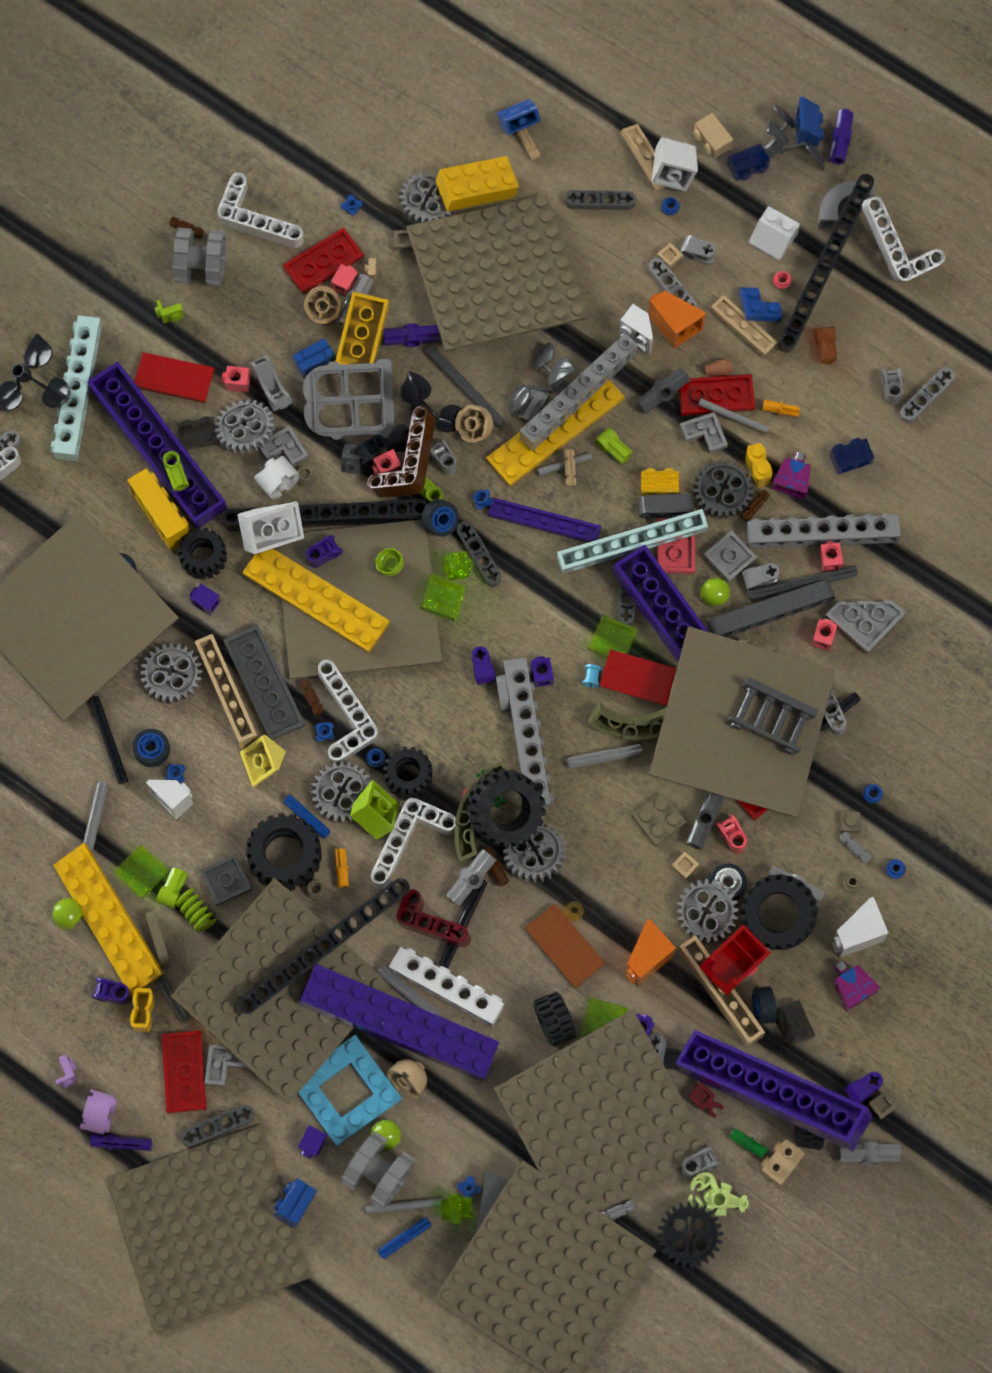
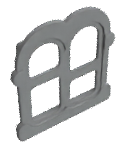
M379 359L376 363L339 365L338 362L332 361L328 365L316 367L306 376L303 384V393L307 400L304 417L308 427L316 434L331 436L335 440L341 439L342 436L374 434L387 438L390 431L394 428L392 362L390 359ZM358 372H378L380 374V394L351 396L349 394L348 375ZM325 374H340L341 395L338 397H326L320 394L317 388L319 378ZM361 403H380L382 424L379 426H361L359 405ZM332 404H350L352 409V425L350 427L337 428L323 426L318 417L321 408Z

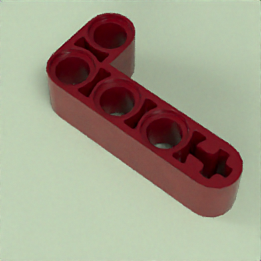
M411 889L403 896L396 915L403 928L458 947H466L470 944L471 935L466 927L422 912L425 902L419 891ZM418 897L416 903L410 904L412 898ZM406 915H411L409 921L403 922V918ZM424 921H429L427 927L421 928V924ZM447 927L445 933L439 934L440 928ZM462 934L465 935L464 937H460L459 939H458V937L456 936V935L462 936Z

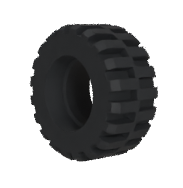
M499 769L498 773L494 771L488 773L489 777L480 778L479 781L481 783L479 786L474 785L472 788L474 794L469 795L468 801L471 804L467 806V812L471 815L469 817L470 822L481 836L494 845L498 846L500 844L502 847H509L512 844L515 847L520 845V841L526 843L530 840L529 836L531 834L534 836L537 834V826H542L544 822L541 816H545L546 809L543 808V805L546 803L545 799L541 796L542 791L531 779L515 770L510 769L506 771L505 769ZM504 792H517L522 799L520 814L511 823L504 825L496 824L491 818V807L494 800Z
M278 813L279 817L268 816L267 821L261 820L258 823V828H253L251 837L247 840L246 856L251 872L261 884L268 886L275 878L286 889L289 888L292 891L295 890L296 886H305L307 880L311 881L314 878V873L318 872L320 868L319 863L322 860V849L318 834L314 831V827L311 824L306 823L305 819L302 817L298 819L294 814L285 816L284 813ZM279 837H292L298 840L302 846V857L295 865L288 868L272 866L266 858V849L273 840Z
M784 874L771 875L759 880L750 887L741 906V918L747 929L765 947L771 950H787L804 942L812 933L818 916L817 902L812 894L813 892L801 880ZM773 894L788 895L797 905V920L787 930H773L762 919V905Z

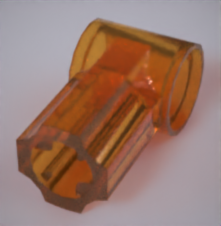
M835 327L815 328V340L819 346L821 363L832 364L836 362Z

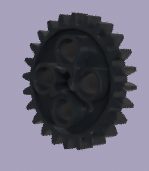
M690 1201L687 1202V1207H684L681 1202L679 1203V1209L672 1206L673 1213L671 1214L666 1211L668 1218H661L664 1226H658V1229L663 1231V1233L657 1234V1237L663 1238L659 1242V1246L665 1245L662 1252H669L667 1259L670 1260L674 1257L675 1265L682 1261L683 1268L686 1263H689L690 1267L693 1268L695 1262L701 1267L702 1260L708 1264V1256L715 1258L713 1250L720 1251L716 1244L723 1243L722 1240L718 1239V1236H722L723 1232L717 1230L722 1227V1224H715L718 1216L711 1217L713 1210L711 1209L706 1212L705 1204L700 1209L698 1202L695 1203L694 1207L691 1206ZM689 1216L692 1218V1232L696 1233V1235L692 1236V1253L689 1252V1239L685 1236L688 1233ZM681 1219L685 1221V1227L682 1230L675 1229L674 1223L676 1220ZM697 1219L705 1220V1227L702 1229L695 1228V1221ZM699 1239L706 1241V1247L702 1250L695 1247V1243ZM678 1240H683L686 1242V1247L683 1250H677L675 1243Z

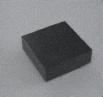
M666 1048L663 1061L666 1069L680 1071L675 1063L682 1050Z

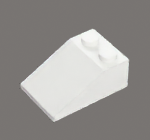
M298 502L257 508L237 514L244 550L250 553H260L304 539Z

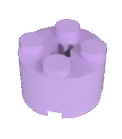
M91 1089L90 1095L92 1096H88L82 1116L85 1124L81 1123L80 1129L104 1135L105 1132L109 1133L112 1119L109 1116L110 1113H115L117 1099L114 1098V1095Z

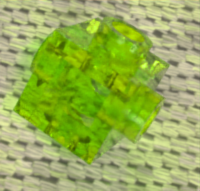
M466 551L445 554L442 568L448 581L470 577L471 569H473V560L469 558Z
M460 1194L448 1195V1199L440 1200L442 1221H450V1224H462V1220L473 1218L472 1197H461Z

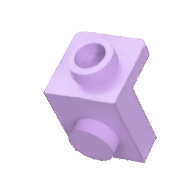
M65 1054L59 1057V1061L66 1076L55 1080L56 1085L63 1088L73 1085V1081L77 1080L74 1070L77 1069L73 1059H68Z

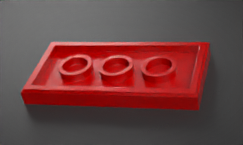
M343 227L283 264V268L302 295L332 278L341 264L351 266L363 259L364 254Z
M143 352L134 383L141 390L206 403L215 368Z
M752 374L690 378V381L679 389L681 416L713 413V411L698 405L701 398L732 412L755 411Z
M610 649L599 686L667 706L677 669Z
M202 1031L161 1034L166 1113L207 1110Z

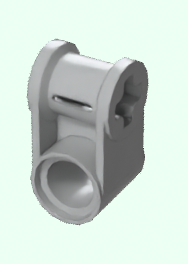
M692 235L686 236L680 250L684 258L707 265L715 261L716 247L713 243L698 239Z
M901 368L888 371L882 369L881 381L885 401L890 405H896L901 401L903 394ZM890 392H896L898 395H892Z
M440 438L439 442L431 446L430 458L436 463L443 474L452 475L457 470L456 457L446 441ZM446 462L453 463L450 466L444 465Z
M774 563L744 570L742 576L747 591L775 584L778 581L780 570ZM768 571H770L772 574H774V576H771L770 574H767Z
M706 1147L684 1160L682 1173L686 1179L693 1180L697 1174L702 1172L710 1173L722 1165L715 1157L713 1147ZM688 1165H694L697 1169L691 1172L688 1171L686 1167Z

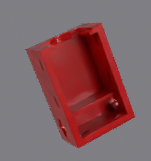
M743 924L699 968L727 996L771 952Z

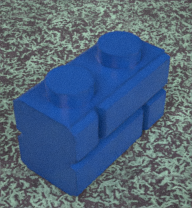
M530 99L497 112L500 126L507 135L541 122L537 106Z
M325 338L292 355L293 362L303 379L316 367L328 365L330 362L336 361L335 353Z
M298 1178L293 1183L291 1181L288 1183L284 1190L287 1193L283 1200L279 1199L274 1207L276 1210L274 1217L292 1228L298 1225L317 1192L315 1188Z

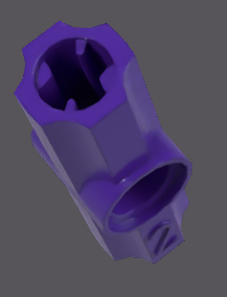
M849 109L838 110L836 127H834L831 141L830 161L833 164H845L847 148L851 140V125L854 114Z
M410 323L400 328L384 329L385 346L404 344L407 347H416L421 343L440 342V333L437 325L419 326L418 324Z

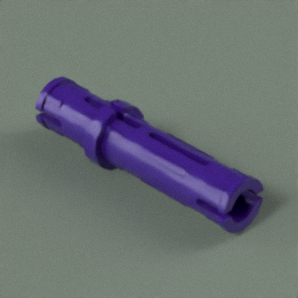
M92 1134L90 1147L108 1148V1150L116 1148L151 1152L152 1138Z

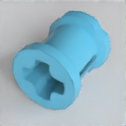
M594 664L585 665L586 675L582 685L598 688V677L602 667Z

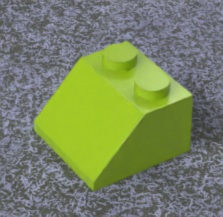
M373 780L353 803L350 816L377 840L394 829L400 804Z

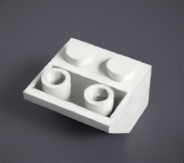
M632 304L620 320L619 336L621 337L626 333L638 344L639 352H645L650 355L653 335L649 315L635 304Z

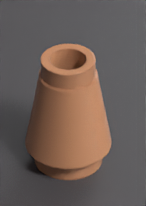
M725 357L705 365L707 376H729L730 373H733L731 358L726 359Z

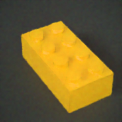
M507 156L440 169L436 178V183L447 212L515 198L519 188Z
M352 292L336 357V362L339 365L376 363L390 306L389 300Z
M147 468L127 479L131 494L172 552L179 547V542L183 541L182 537L189 535V525L183 516L180 517L173 501L170 503L164 487L160 488L153 472L149 473Z

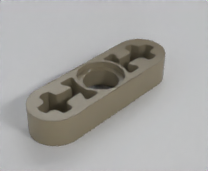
M155 910L145 913L161 967L171 964Z

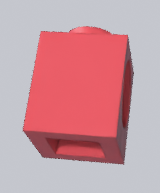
M341 264L331 281V288L347 296L358 278V272L351 266Z
M227 366L226 372H223L222 383L225 384L226 390L248 392L251 376L249 368ZM234 377L240 378L238 381H232Z
M392 449L373 458L372 470L374 474L402 471V465ZM383 464L390 465L389 468H382L381 466Z
M833 541L823 543L819 549L822 572L842 568L843 560L840 543H834ZM832 553L835 555V558H828L826 554Z
M819 619L811 646L830 651L838 624H834L829 619ZM827 631L829 636H822L820 632Z

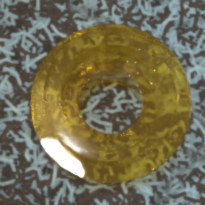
M573 901L565 906L564 914L568 920L578 921L584 914V908L579 902ZM576 908L578 912L572 914L570 910Z

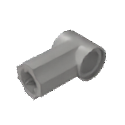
M531 389L530 398L519 413L518 419L524 424L530 422L541 409L546 407L550 394Z

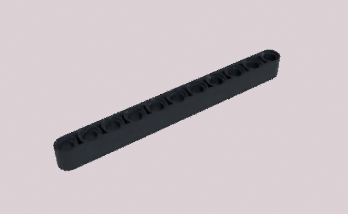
M862 174L858 178L779 341V348L784 353H790L794 350L862 211V204L868 198L874 185V178L870 174ZM861 182H866L869 186L863 187ZM853 198H859L861 202L856 203ZM850 213L854 218H847L845 214ZM838 229L845 230L846 234H840ZM830 245H836L838 250L831 249ZM827 260L831 263V265L826 266L822 263V261ZM820 276L823 281H816L814 277ZM807 292H813L815 297H809ZM803 307L807 309L808 312L801 313L799 311V308ZM791 324H798L800 329L792 328ZM783 340H790L792 345H786Z
M423 499L298 505L302 528L421 520L422 513H418L416 510L418 508L424 509L428 503ZM239 508L225 511L223 520L226 529L229 531H241L237 514L257 508ZM399 509L406 510L404 514H399L397 511ZM380 510L387 511L385 515H380L378 512ZM367 511L368 515L361 516L360 512ZM343 512L350 513L347 517L341 516ZM324 513L331 514L328 518L322 517ZM305 514L312 515L309 519L303 518ZM230 518H236V519H237V520H236L235 522H233V523H229V522H228V520H229Z
M398 878L388 883L238 998L234 1004L235 1011L239 1015H247L257 1010L405 896L410 889L408 881ZM396 883L401 885V893L396 891ZM381 895H384L386 897V904H383L380 901ZM366 906L371 908V916L365 913ZM351 918H354L357 922L355 928L350 925ZM336 929L341 932V939L335 937ZM321 941L326 944L325 951H322L319 947ZM305 953L311 956L310 963L304 960ZM289 965L295 967L296 972L294 975L289 973ZM275 976L280 979L279 987L273 984ZM259 988L262 989L265 993L263 999L259 998L257 995V991ZM243 1000L249 1004L247 1011L242 1009L241 1004Z

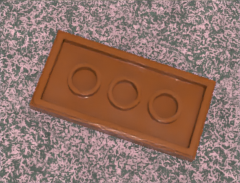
M556 904L552 905L525 927V931L574 989L605 965L601 957Z

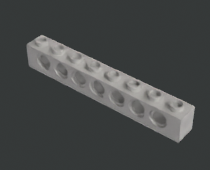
M624 333L520 430V440L534 451L637 355L638 344Z
M886 513L882 516L866 514L861 517H856L855 515H846L845 517L831 515L826 518L811 516L807 519L791 517L788 520H781L780 518L764 521L752 519L748 521L746 527L749 549L821 546L829 541L840 543V545L898 543L900 539L899 515H893L892 513ZM880 525L884 530H877L875 526ZM862 526L865 531H859L856 527ZM844 527L846 531L840 532L837 528ZM805 528L809 533L804 534L800 532V529ZM819 528H825L828 532L822 533L819 531ZM787 529L790 533L783 534L781 530ZM768 530L771 532V534L764 535L762 531Z
M526 658L503 661V669L509 694L520 772L536 783V786L542 787L541 796L545 799L546 803L543 805V808L547 810L550 809V803L554 801L552 791H548L547 784H550L549 772L545 773L544 766H547L546 754L542 755L541 750L544 747L543 736H539L538 729H541L540 718H536L535 711H538L537 700H533L532 693H535L534 682H530L529 675H532L531 664H527ZM516 677H522L524 678V681L522 683H517L514 679ZM519 695H525L527 696V700L520 701L517 697ZM528 713L531 717L529 719H522L520 715ZM526 731H531L534 735L527 738L523 734ZM533 749L537 754L529 756L526 752ZM531 768H538L540 772L538 774H531L529 770Z

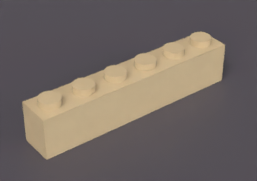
M211 634L196 640L195 644L239 746L241 749L249 746L258 737L215 638Z
M695 935L680 945L678 952L745 1046L749 1047L761 1039L765 1031L735 989L726 996L699 968L710 954Z

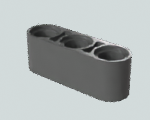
M690 494L644 495L638 498L639 516L644 519L673 518L694 512L693 496Z

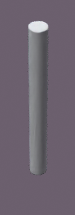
M702 398L698 403L701 407L767 434L769 430L768 426Z
M446 1197L390 1203L383 1211L375 1205L365 1206L366 1214L446 1206Z

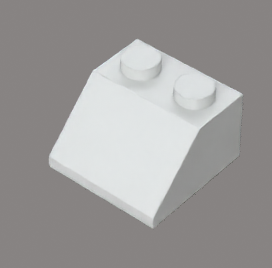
M768 206L759 219L748 244L780 261L797 236L800 224Z
M148 780L146 782L150 793L175 819L179 818L193 805L191 790L184 783L180 784L177 780Z

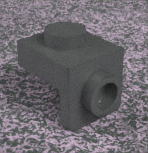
M356 444L344 445L341 457V472L360 473L361 458L356 452L352 451L357 446Z

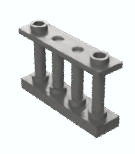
M750 677L746 678L742 687L746 688L747 692L736 717L731 715L727 718V722L731 723L730 726L737 730L742 728L783 748L782 751L787 754H798L802 748L795 745L806 720L815 718L819 710ZM758 694L764 697V702L754 725L743 721L754 695ZM775 702L781 705V712L770 734L760 728L771 704ZM794 711L798 713L799 719L787 742L779 738L778 735L788 713Z

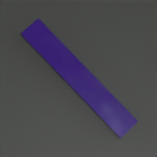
M492 497L493 504L489 507L487 517L587 543L598 540L601 525Z

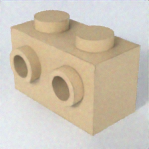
M713 112L695 123L693 132L695 138L702 142L707 154H711L714 159L732 148L733 138Z
M785 1139L783 1143L779 1141L773 1148L774 1155L771 1158L767 1156L760 1165L763 1168L760 1173L779 1188L805 1155L802 1150L788 1139Z

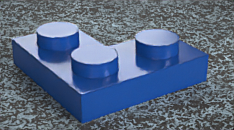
M741 287L739 294L746 321L782 320L783 315L779 302H762L759 288Z

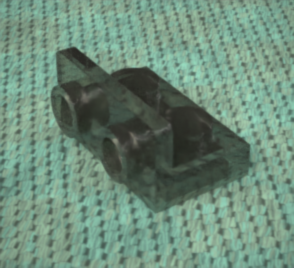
M204 416L199 418V420H183L177 423L180 443L186 450L219 444L216 437L217 434L215 433L216 427L213 417Z
M800 1000L782 1005L776 1009L775 1023L787 1048L815 1037Z

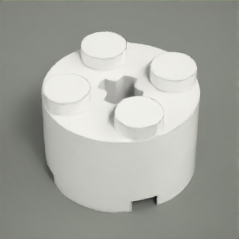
M281 456L276 460L274 458L268 460L265 463V468L257 473L254 479L271 499H277L282 496L280 492L285 489L289 491L297 483L299 473L284 456Z

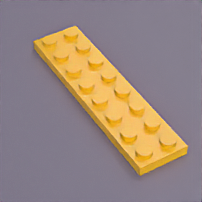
M609 380L534 451L520 440L519 432L487 456L486 461L506 484L511 487L622 402L625 396Z
M273 548L256 553L242 572L243 576L367 653H370L390 624V621Z
M87 843L81 844L53 865L72 898L80 904L83 917L121 981L129 988L131 996H133L136 988H146L163 976V970Z

